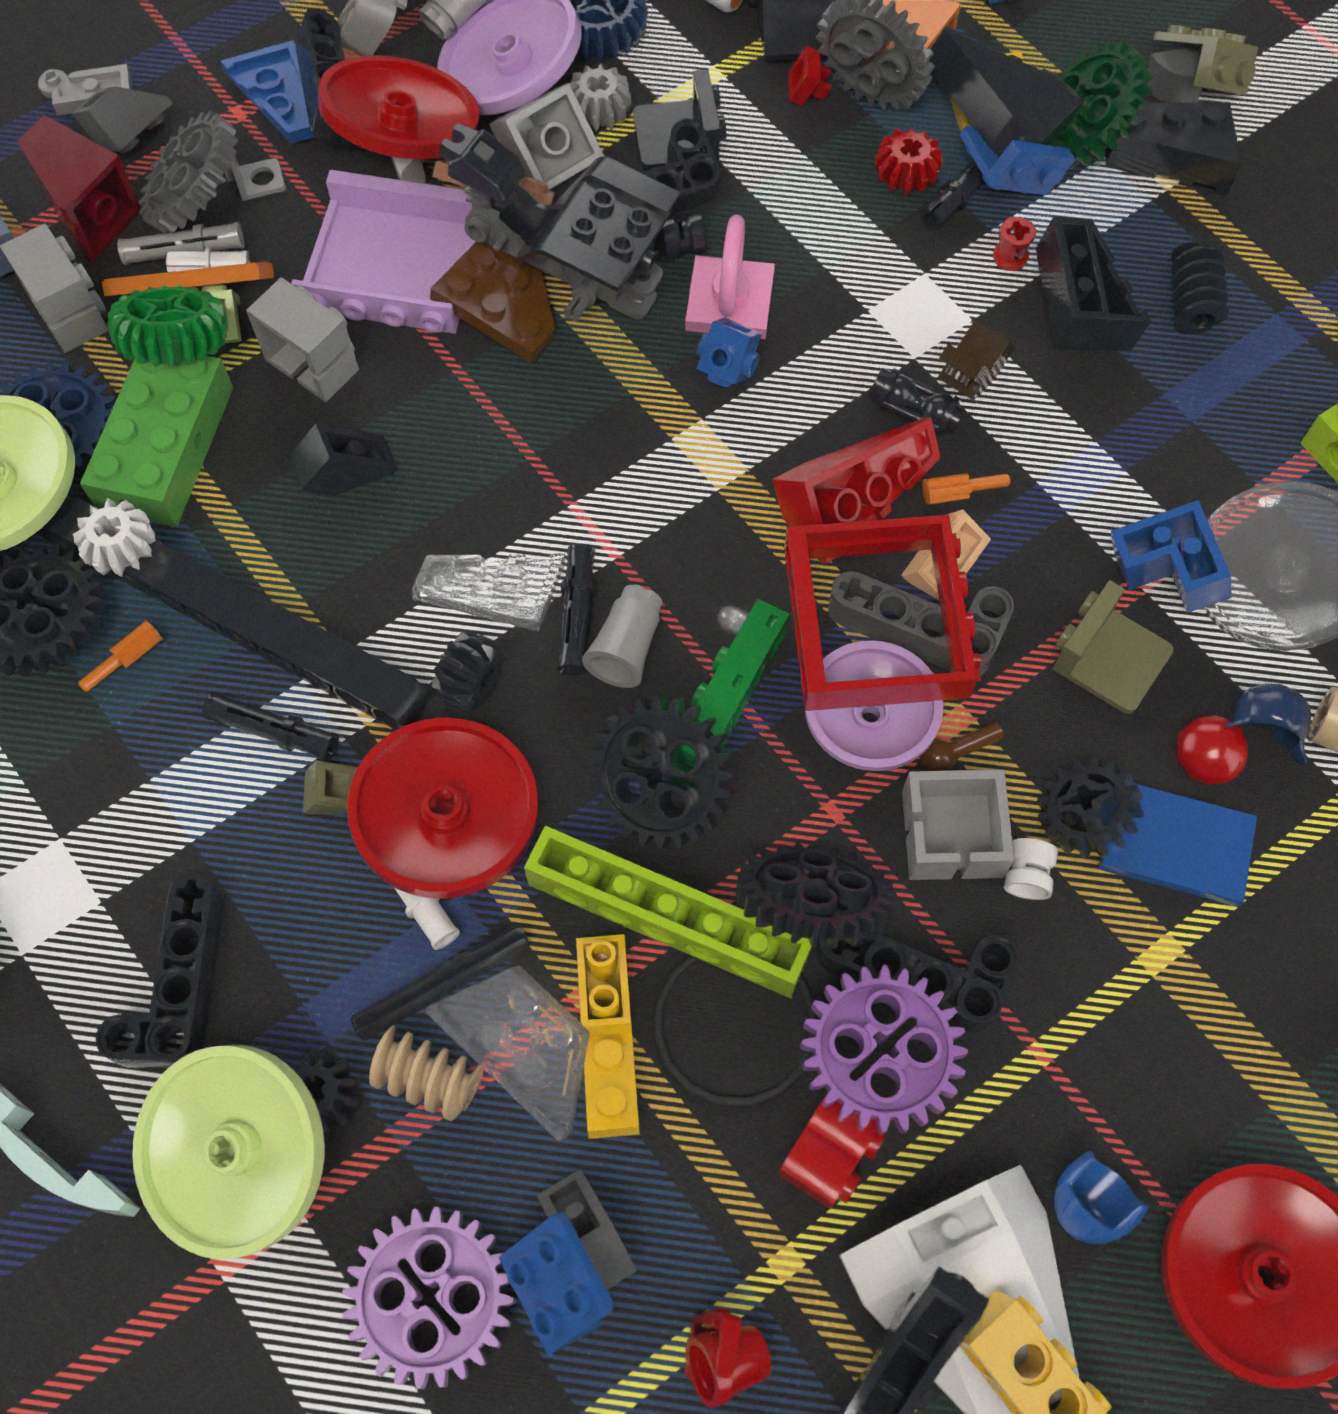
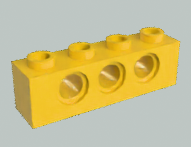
M995 1290L988 1297L990 1301L982 1318L964 1338L959 1347L1012 1414H1106L1111 1409L1106 1398L1091 1383L1086 1382L1083 1384L1073 1372L1077 1362L1069 1351L1056 1339L1049 1341L1038 1326L1043 1322V1319L1024 1297L1019 1295L1015 1299L998 1290ZM1026 1344L1028 1351L1026 1361L1021 1367L1015 1369V1353L1021 1346ZM1060 1389V1403L1056 1409L1049 1412V1399L1056 1390Z

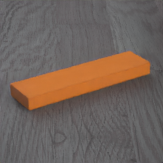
M269 261L104 279L102 287L104 296L132 294L134 290L144 291L148 287L160 288L163 285L167 287L182 285L183 288L268 279L274 278L272 263H269Z

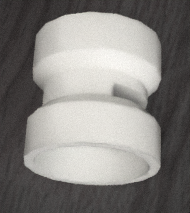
M1032 838L1012 840L1014 862L1011 870L1005 875V891L1025 899L1044 900L1050 898L1054 884L1050 876V870L1057 863V847L1049 842Z

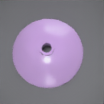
M883 641L850 643L832 651L823 659L826 682L933 674L929 667L915 654L900 646ZM943 700L805 711L804 709L813 737L830 756L857 769L885 771L909 764L929 748L942 722ZM864 713H872L878 720L868 722L864 720L862 715Z

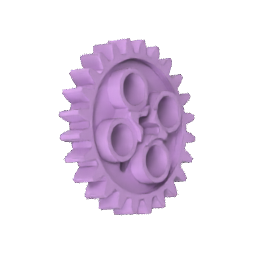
M434 1207L429 1222H425L423 1215L417 1208L412 1209L411 1225L406 1226L398 1217L394 1216L391 1218L394 1233L390 1236L378 1229L373 1231L378 1243L375 1250L364 1246L358 1248V1251L367 1262L364 1267H348L347 1271L358 1278L359 1282L356 1287L343 1289V1295L356 1299V1306L348 1309L342 1315L345 1319L358 1320L360 1325L349 1334V1340L360 1341L366 1339L368 1342L360 1353L359 1358L366 1361L376 1355L380 1356L375 1370L377 1375L383 1376L394 1366L396 1367L394 1384L403 1385L410 1373L414 1372L416 1389H425L430 1374H434L439 1387H447L448 1370L453 1369L462 1380L468 1378L466 1361L472 1359L480 1366L487 1364L485 1356L481 1351L484 1344L500 1348L502 1344L492 1332L495 1326L510 1327L511 1322L499 1314L500 1308L515 1304L516 1299L502 1294L501 1288L510 1284L506 1273L499 1274L497 1270L502 1266L499 1257L504 1253L490 1255L489 1251L497 1241L493 1234L477 1240L482 1225L479 1221L475 1219L463 1230V1214L460 1211L456 1210L448 1223H444L443 1213L439 1207ZM431 1244H442L446 1250L445 1263L435 1272H425L421 1266L422 1252ZM406 1259L420 1280L427 1286L432 1288L440 1286L441 1289L435 1295L436 1299L461 1327V1332L458 1335L451 1333L436 1310L426 1305L421 1308L418 1304L424 1298L423 1294L399 1268L400 1260ZM399 1280L405 1288L404 1300L396 1309L387 1311L381 1304V1291L388 1282ZM464 1284H475L480 1293L479 1304L472 1312L460 1314L454 1307L453 1298L455 1292ZM432 1321L438 1329L439 1337L437 1344L430 1351L421 1353L413 1343L414 1331L422 1322Z

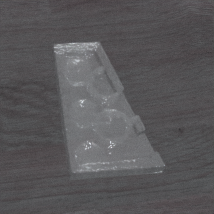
M565 553L549 554V559H526V554H509V559L484 560L480 555H427L412 586L413 600L539 631L564 569Z

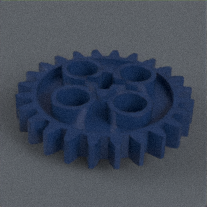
M47 362L45 371L41 373L32 365L29 369L30 376L26 378L17 372L14 373L16 381L14 385L11 386L1 382L0 387L4 392L3 395L29 399L40 404L53 414L71 439L75 454L74 472L78 471L81 475H84L87 469L86 466L90 462L116 402V398L107 383L103 384L97 373L89 375L85 366H80L74 372L69 362H65L59 371H56L52 362Z

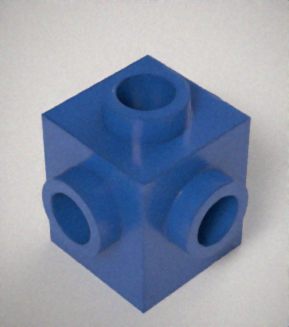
M728 318L713 321L709 333L705 332L698 344L696 354L700 356L696 369L707 373V379L710 382L724 387H730V384L734 385L744 381L746 377L750 378L759 362L760 355L755 352L762 333Z

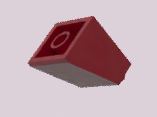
M43 115L17 142L47 200L85 260L93 263L139 215L142 207L138 205L139 200L119 155Z

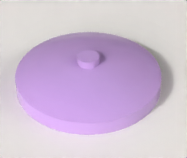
M488 0L467 19L458 31H453L447 38L439 55L437 69L454 77L472 93L479 107V115L499 114L516 109L542 95L567 71L577 54L581 41L579 17L569 0Z

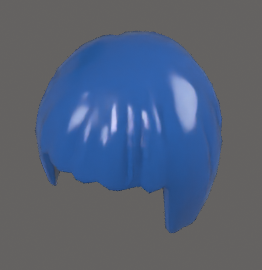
M1091 1150L1086 1151L1067 1166L1059 1178L1054 1193V1208L1060 1225L1069 1235L1084 1243L1106 1244L1121 1239L1140 1223L1148 1210V1205L1141 1202L1134 1195L1128 1184L1115 1171L1098 1162Z

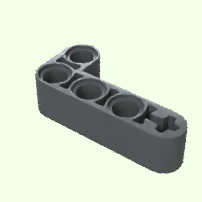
M844 572L836 577L833 581L828 605L829 616L834 622L874 640L900 646L922 660L951 671L941 607L939 605L858 572ZM995 586L981 589L974 597L968 611L973 613L975 621L974 639H971L972 647L978 648L983 653L980 655L982 661L979 666L980 675H983L989 668L1014 608L1013 599L1010 594L1004 589ZM868 605L873 606L872 611L868 610ZM982 611H992L998 618L987 617ZM882 613H894L900 619L890 620L885 618ZM923 630H935L941 637H930Z

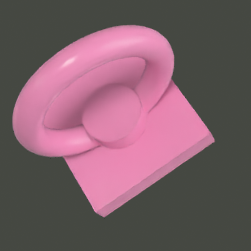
M733 215L728 220L722 258L695 255L685 331L709 333L713 321L728 318L761 332L760 339H766L775 264L742 260L745 221L741 215Z

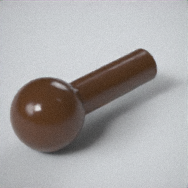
M996 721L951 742L934 739L929 748L920 756V763L926 771H951L956 763V759L1005 738L999 722Z

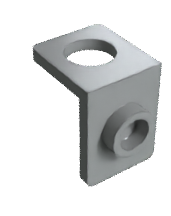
M236 155L228 160L232 164V168L225 172L228 182L236 181L243 201L282 192L286 189L277 158L239 166ZM262 171H268L274 175L273 180L266 185H256L252 182L254 175Z

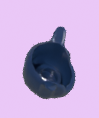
M1272 683L1253 686L1245 690L1234 707L1233 721L1227 723L1226 727L1252 723L1270 727L1276 741L1288 748L1297 763L1306 765L1307 758L1304 746L1305 738L1308 737L1310 730L1311 710L1303 695L1286 685Z

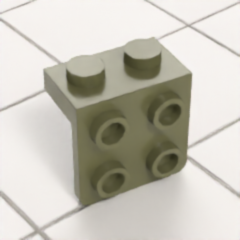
M1169 25L1167 32H1154L1153 40L1182 47L1195 46L1196 49L1202 50L1193 86L1231 94L1247 95L1248 87L1255 75L1254 64L1259 47L1244 44L1246 36L1230 34L1223 30L1202 28V31L1192 30L1190 27Z
M1109 580L1100 595L1092 590L1078 611V614L1084 618L1078 627L1069 624L1055 645V647L1062 651L1052 670L1121 712L1131 714L1136 710L1172 655L1173 646L1170 642L1114 610L1125 589Z

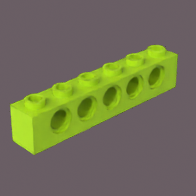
M547 826L544 827L524 866L529 886L788 998H792L811 952L812 946L807 938H801L798 942L791 943V934L783 933L774 937L771 935V925L757 928L755 926L756 917H745L744 910Z

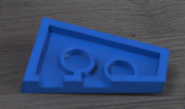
M293 40L220 61L224 73L290 144L315 137L309 126L296 46Z

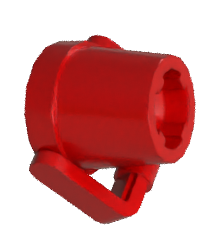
M725 1308L707 1310L702 1315L694 1317L690 1337L687 1339L685 1347V1375L691 1380L698 1397L706 1407L713 1409L731 1401L733 1396L770 1377L771 1359L764 1338L755 1326H741L740 1316L732 1315Z

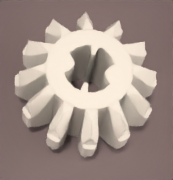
M107 498L104 508L98 509L90 505L91 516L77 518L80 530L75 532L73 536L79 550V555L85 564L93 566L103 576L112 569L115 574L122 577L125 567L131 565V567L140 570L138 559L140 557H152V549L149 544L156 540L155 533L149 524L150 520L144 511H141L140 508L135 509L133 504L129 503L126 499L119 505H116L114 501Z

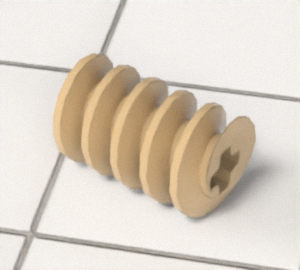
M393 1025L383 1035L374 1053L370 1068V1085L381 1089L388 1083V1093L395 1097L402 1095L406 1091V1100L413 1105L420 1103L424 1098L425 1110L431 1113L436 1112L443 1105V1118L449 1121L454 1120L470 1105L480 1085L485 1065L480 1063L471 1074L466 1073L467 1057L462 1055L453 1066L447 1065L449 1049L443 1048L433 1059L430 1057L431 1041L425 1040L415 1051L412 1049L414 1034L407 1032L399 1043L394 1042L396 1027Z

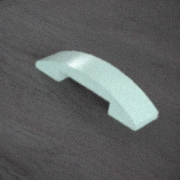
M0 1084V1147L22 1172L45 1189L66 1200L114 1215L132 1217L136 1215L141 1208L105 1176L88 1170L77 1181L27 1137L20 1129L30 1120L34 1113Z

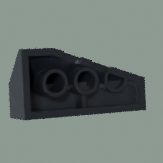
M945 27L930 49L933 51V55L928 61L935 65L932 73L982 139L999 157L1012 140L1050 145L1085 101L1056 73L1047 69L1040 70L1022 62L1023 59L1015 55H1005L989 48L987 43L953 28Z

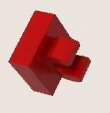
M806 46L789 70L790 102L803 106L811 94L816 98L824 99L832 89L831 84L825 83L831 74V70L824 65H820V53L818 50Z

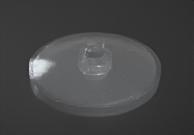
M1272 482L1241 492L1220 506L1210 516L1208 523L1231 574V598L1204 607L1203 609L1210 619L1220 629L1235 639L1262 649L1278 651L1301 650L1315 647L1337 638L1338 492L1308 482Z

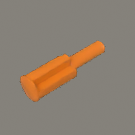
M968 473L924 479L922 482V494L927 505L968 499L973 491L1009 486L1010 476L1008 474L969 479Z
M144 620L140 626L109 650L112 655L82 678L78 685L85 692H88L119 666L129 667L158 642L163 641L160 633L152 624Z

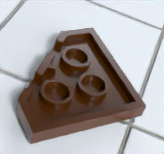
M475 242L431 287L430 299L432 301L452 304L454 315L531 363L553 339L555 324L541 269L527 262L523 267H520L513 261L515 259L514 256L502 250L495 251L493 246L486 242Z

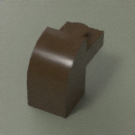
M974 320L957 348L948 343L940 355L939 359L947 364L941 371L938 379L971 400H974L996 378L1015 349V346L1004 337Z

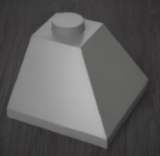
M569 83L537 97L533 101L510 111L489 124L496 139L519 157L525 170L524 179L529 177L543 181L548 184L547 190L588 167L598 157L604 156Z

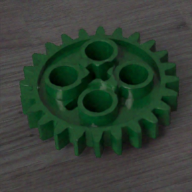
M1108 40L1103 49L1096 43L1093 45L1090 55L1081 50L1078 62L1073 64L1070 60L1066 61L1067 71L1064 74L1056 72L1063 81L1085 100L1050 144V146L1070 149L1076 159L1070 166L1072 169H1075L1079 162L1085 167L1089 166L1093 155L1100 161L1103 160L1105 149L1108 147L1116 151L1118 149L1117 139L1120 137L1129 139L1130 133L1127 128L1130 125L1141 123V120L1136 116L1137 112L1149 107L1142 98L1153 93V89L1147 84L1153 79V75L1147 70L1150 65L1133 46L1128 47L1123 41L1115 45L1111 40Z

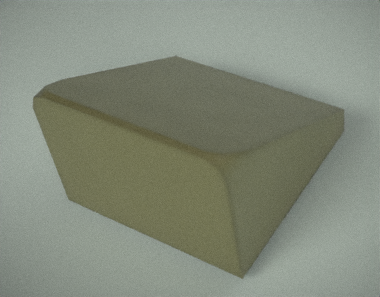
M315 761L305 772L303 813L313 815L347 813L349 788L358 767Z

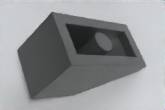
M581 1169L536 1195L548 1218L559 1212H563L568 1216L606 1290L637 1271L612 1222Z

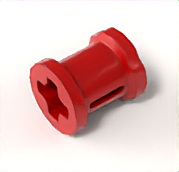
M1014 216L1007 218L1000 226L999 237L1001 241L996 244L993 251L995 264L1006 271H1017L1027 264L1029 259L1028 247L1036 237V228L1032 222L1027 221L1023 217ZM1012 228H1015L1013 235H1010ZM1015 253H1018L1017 259L1014 260Z

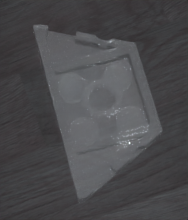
M517 965L427 1007L425 1012L478 1064H484V1070L558 1142L570 1135L573 1129L590 1031L522 967Z

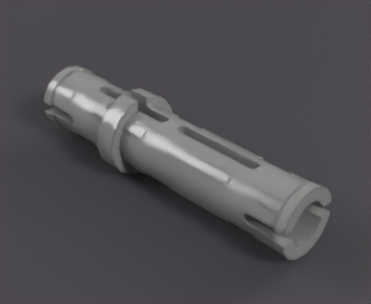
M239 222L206 228L203 224L193 225L192 230L118 239V251L124 265L166 259L167 253L170 251H205L206 247H211L212 252L244 248V237ZM211 238H217L216 240L199 241V242H194V243H188V242H190V241L207 240V239H211ZM175 244L174 246H167V247L146 249V248H149V247H156V246H163V245Z

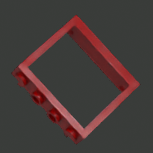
M949 515L787 527L784 552L805 711L970 698L976 682L981 681L979 666L982 661L980 654H973L971 639H974L975 621L973 613L966 612L964 598H967L968 594L967 576L965 571L959 572L957 559L961 554L960 538H956V533H952ZM931 550L951 673L826 682L810 559Z

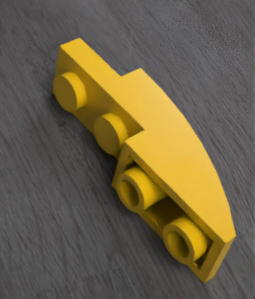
M625 935L576 938L588 1137L593 1139L639 1135Z

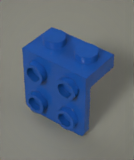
M965 126L960 133L966 145L967 153L975 160L983 174L984 182L994 190L1047 195L1062 180L1065 172L1076 160L1069 148L1012 140L999 157L986 144L974 127Z
M563 1212L550 1216L499 1257L507 1279L514 1288L531 1321L532 1328L539 1337L548 1356L603 1325L601 1319L613 1310V1302L571 1221Z

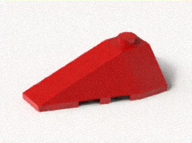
M925 417L803 463L773 478L772 481L784 521L792 527L884 519L892 511L890 505L904 490H911L941 458L932 419ZM837 557L818 558L821 563H828Z

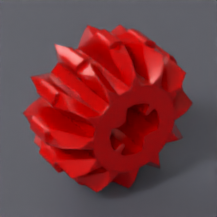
M912 126L906 133L895 128L891 136L883 138V141L880 143L879 152L876 154L875 166L876 171H878L879 183H889L890 192L901 189L906 196L911 190L922 194L926 186H933L938 178L943 161L938 140L928 139L927 130L918 134L914 133Z

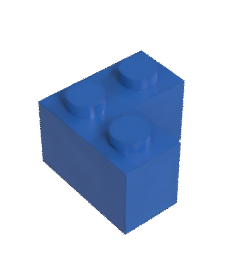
M1199 500L1111 531L1114 555L1128 590L1172 575L1187 613L1231 598V574Z

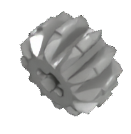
M602 64L599 65L598 69H591L585 65L583 73H573L570 86L588 124L593 125L596 132L600 126H606L612 130L615 122H624L626 112L630 111L631 93H629V83L626 76L619 75L616 67L605 70Z

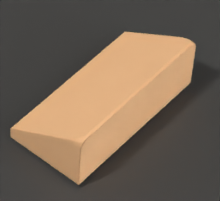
M960 510L947 515L950 518L952 533H956L957 539L960 538L961 554L957 559L959 572L965 571L967 574L991 538L964 510ZM919 550L901 576L907 582L939 600L931 550Z

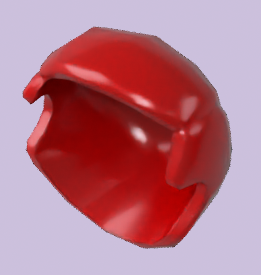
M1216 715L1198 717L1178 731L1176 735L1177 749L1175 758L1191 779L1206 785L1226 784L1243 772L1247 763L1248 743L1239 726L1226 727V724L1232 720Z

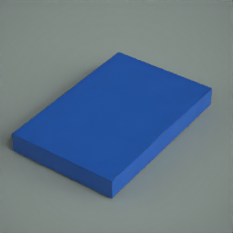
M1138 785L1143 796L1139 803L1144 811V817L1132 818L1138 828L1137 834L1127 832L1122 834L1126 845L1123 848H1120L1114 842L1108 844V855L1100 856L1098 869L1235 907L1244 903L1257 816Z

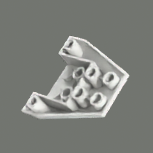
M1021 1165L959 1193L839 1255L863 1306L885 1330L889 1327L896 1311L912 1291L917 1293L936 1268L940 1266L948 1272L957 1273L968 1279L975 1287V1290L986 1297H989L995 1290L1015 1299L1019 1295L1024 1297L1042 1317L1043 1322L1038 1327L1048 1340L1056 1339L1075 1359L1047 1213ZM1026 1344L1021 1346L1015 1353V1369L1021 1367L1026 1361L1028 1354ZM958 1347L934 1382L964 1414H1012L962 1349ZM1076 1366V1367L1073 1369V1372H1074V1373L1077 1375V1377L1079 1378L1078 1370H1077V1366ZM1060 1389L1051 1395L1049 1405L1061 1399Z

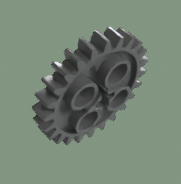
M835 0L822 14L823 18L817 25L821 31L816 36V39L823 43L818 50L819 53L829 57L824 63L825 67L836 70L832 78L834 80L842 78L845 81L843 89L847 91L853 88L856 91V99L859 100L862 96L867 97L868 104L871 107L876 101H879L883 110H886L890 104L896 111L902 105H905L907 108L910 107L913 101H917L927 89L928 84L933 78L930 73L935 68V65L928 61L933 55V51L923 48L924 44L928 41V37L916 34L920 24L918 22L909 24L906 21L909 13L907 10L902 11L900 14L897 13L894 0L887 6L883 4V0ZM889 40H891V42L887 45V47H886L885 45H883L884 43H886V42H888ZM863 57L865 59L867 58V60L863 61L862 63H859Z
M209 111L206 115L201 112L197 120L194 117L190 118L187 128L181 125L176 137L170 136L165 148H161L159 151L161 155L159 160L151 164L154 168L152 173L144 178L148 184L140 190V193L144 196L138 202V205L142 207L139 212L143 216L142 220L162 233L167 231L174 233L177 227L181 229L185 227L188 218L194 221L198 209L205 210L207 208V202L210 198L217 195L215 190L217 185L224 183L226 180L222 177L224 172L232 168V164L228 160L237 152L233 149V146L238 142V139L234 137L237 131L232 127L231 123L218 113L215 114Z

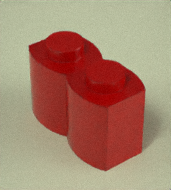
M827 1091L782 1165L779 1176L831 1210L837 1198L845 1204L848 1202L862 1178L853 1172L863 1155L872 1160L888 1133L879 1135L876 1120L871 1119L862 1131H859L857 1127L858 1115L851 1113L843 1122H840L838 1117L842 1105L835 1102L826 1108L822 1106L825 1097L829 1093Z

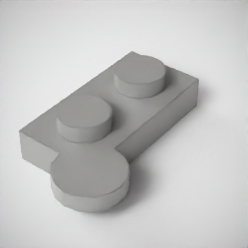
M127 64L76 71L68 76L63 71L50 69L45 71L38 80L42 94L52 98V104L57 115L73 113L99 89L117 86L133 90L132 75Z

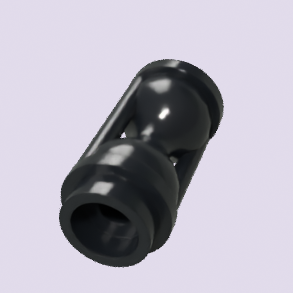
M884 367L881 369L869 394V399L877 402L876 407L881 409L885 407L913 421L925 417L931 418L934 431H937V435L941 437L945 435L947 430L953 433L956 431L965 412V409L959 407L961 398L957 396L952 398L900 374L901 371L896 368L892 371Z

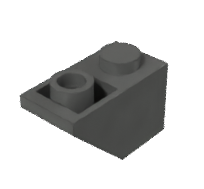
M114 86L97 90L71 114L95 143L112 152L119 151L123 154L137 145L139 142L137 135L145 128L150 130L163 121L165 116L162 112L172 102L168 96Z

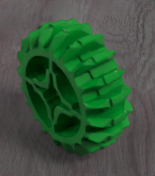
M163 285L160 288L148 287L144 291L134 290L131 296L124 295L120 297L118 302L111 305V311L108 312V330L116 352L123 354L124 359H136L138 364L149 362L155 367L160 364H170L173 367L176 363L188 365L191 360H204L206 355L217 353L218 348L225 345V338L227 337V317L224 314L223 306L220 304V299L212 296L208 291H199L196 287L187 289L183 288L182 285L176 287Z

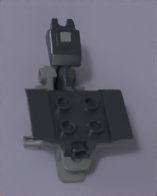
M458 123L455 124L452 130L453 142L444 138L440 144V157L449 162L448 176L467 186L464 190L465 194H468L466 202L472 203V209L465 218L464 229L466 234L476 242H486L492 245L495 251L502 250L514 256L515 259L513 261L520 267H523L527 262L569 283L573 289L572 300L564 309V315L567 319H570L573 315V322L579 321L584 310L593 306L596 297L629 317L637 320L644 319L655 304L657 298L655 289L663 275L661 267L655 264L658 256V251L653 249L655 239L680 197V192L611 158L603 156L595 159L554 205H545L536 201L518 185L525 175V170L517 155L487 131H476L470 127ZM641 273H644L649 277V280L639 281L638 278Z

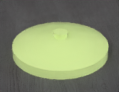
M0 395V551L28 539L48 523L63 504L70 490L75 470V454L71 439L53 414L34 401L9 395Z
M223 1045L195 1051L171 1065L158 1078L143 1102L133 1139V1167L140 1197L159 1229L170 1240L191 1253L212 1259H233L259 1252L276 1244L301 1222L309 1210L320 1185L324 1165V1134L315 1101L297 1073L284 1061L265 1050L246 1045Z

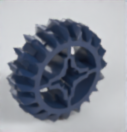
M569 0L581 23V41L576 55L581 53L585 61L591 56L598 57L600 62L603 56L608 55L616 59L619 51L629 54L630 47L639 45V39L645 35L646 19L648 18L646 0Z

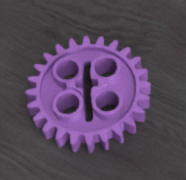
M887 965L882 966L877 979L872 978L867 967H862L859 972L858 983H855L847 973L843 974L840 979L842 992L831 985L826 986L824 994L830 1004L815 1000L811 1009L820 1020L806 1019L803 1028L815 1035V1037L804 1039L800 1044V1049L814 1053V1057L809 1058L803 1063L802 1069L805 1071H817L819 1075L812 1081L809 1088L811 1090L826 1088L829 1093L822 1103L824 1108L831 1106L835 1102L842 1105L838 1117L840 1122H843L851 1113L858 1115L857 1127L859 1131H862L871 1119L876 1120L879 1135H884L887 1132L889 1122L894 1120L899 1132L905 1133L909 1127V1116L922 1127L928 1122L925 1107L939 1115L945 1109V1106L938 1094L953 1098L958 1090L948 1079H961L966 1072L960 1066L953 1063V1060L964 1058L968 1054V1049L953 1045V1041L965 1033L964 1028L949 1027L948 1021L955 1015L956 1009L940 1010L937 1005L943 998L944 993L942 991L930 997L924 993L928 979L922 978L915 986L909 985L907 969L901 972L897 980L890 978ZM880 1002L888 1004L895 1012V1022L886 1025L876 1021L871 1013V1005ZM907 1019H915L916 1026L897 1041L889 1055L885 1054L879 1058L857 1081L851 1080L850 1073L871 1055L877 1043H884ZM839 1036L852 1037L859 1045L860 1055L852 1059L842 1057L835 1049V1039ZM920 1040L927 1044L931 1052L930 1061L920 1063L912 1059L907 1050L908 1041ZM879 1073L889 1076L895 1084V1095L884 1098L874 1093L870 1083L871 1076Z

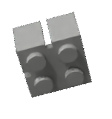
M44 223L0 245L29 298L64 353L109 331L101 316L107 312V309L95 290L88 292L87 289L93 287L94 284L81 263L77 264L75 262L72 264L70 262L76 257L63 236L55 239Z
M281 277L246 310L265 360L292 379L308 365L309 367L297 378L298 383L323 401L327 402L359 370L354 354L355 347L350 341L346 328L348 325L346 319L334 307L329 306L326 308L317 302L313 295L303 286L298 285L295 287Z
M1004 770L909 772L902 789L905 831H909L906 838L909 880L952 879L956 870H960L961 879L1004 878L1014 862Z

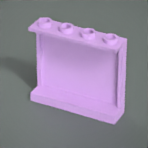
M330 170L326 180L330 202L303 281L293 279L291 284L295 287L298 285L303 286L313 295L317 302L326 308L329 306L334 307L343 316L351 320L364 319L383 322L395 327L403 325L422 328L433 333L448 332L456 334L460 318L454 315L452 304L432 301L430 299L431 287L476 242L466 234L464 229L465 218L472 209V203L466 202L468 194H465L463 189Z

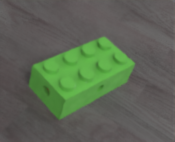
M206 356L204 360H191L188 365L176 363L173 367L170 364H160L155 367L149 362L138 364L136 359L133 361L80 482L81 487L95 507L98 509L104 508L107 498L114 501L116 505H119L126 499L129 503L133 504L135 509L140 508L141 511H144L150 522L178 527L234 388L221 358Z

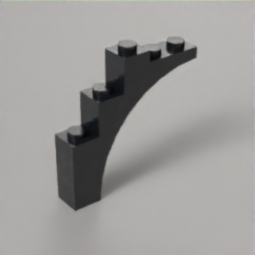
M938 1266L917 1293L912 1291L896 1311L869 1366L853 1384L838 1414H913L950 1357L982 1318L990 1299L975 1290L973 1284L962 1275L948 1272Z

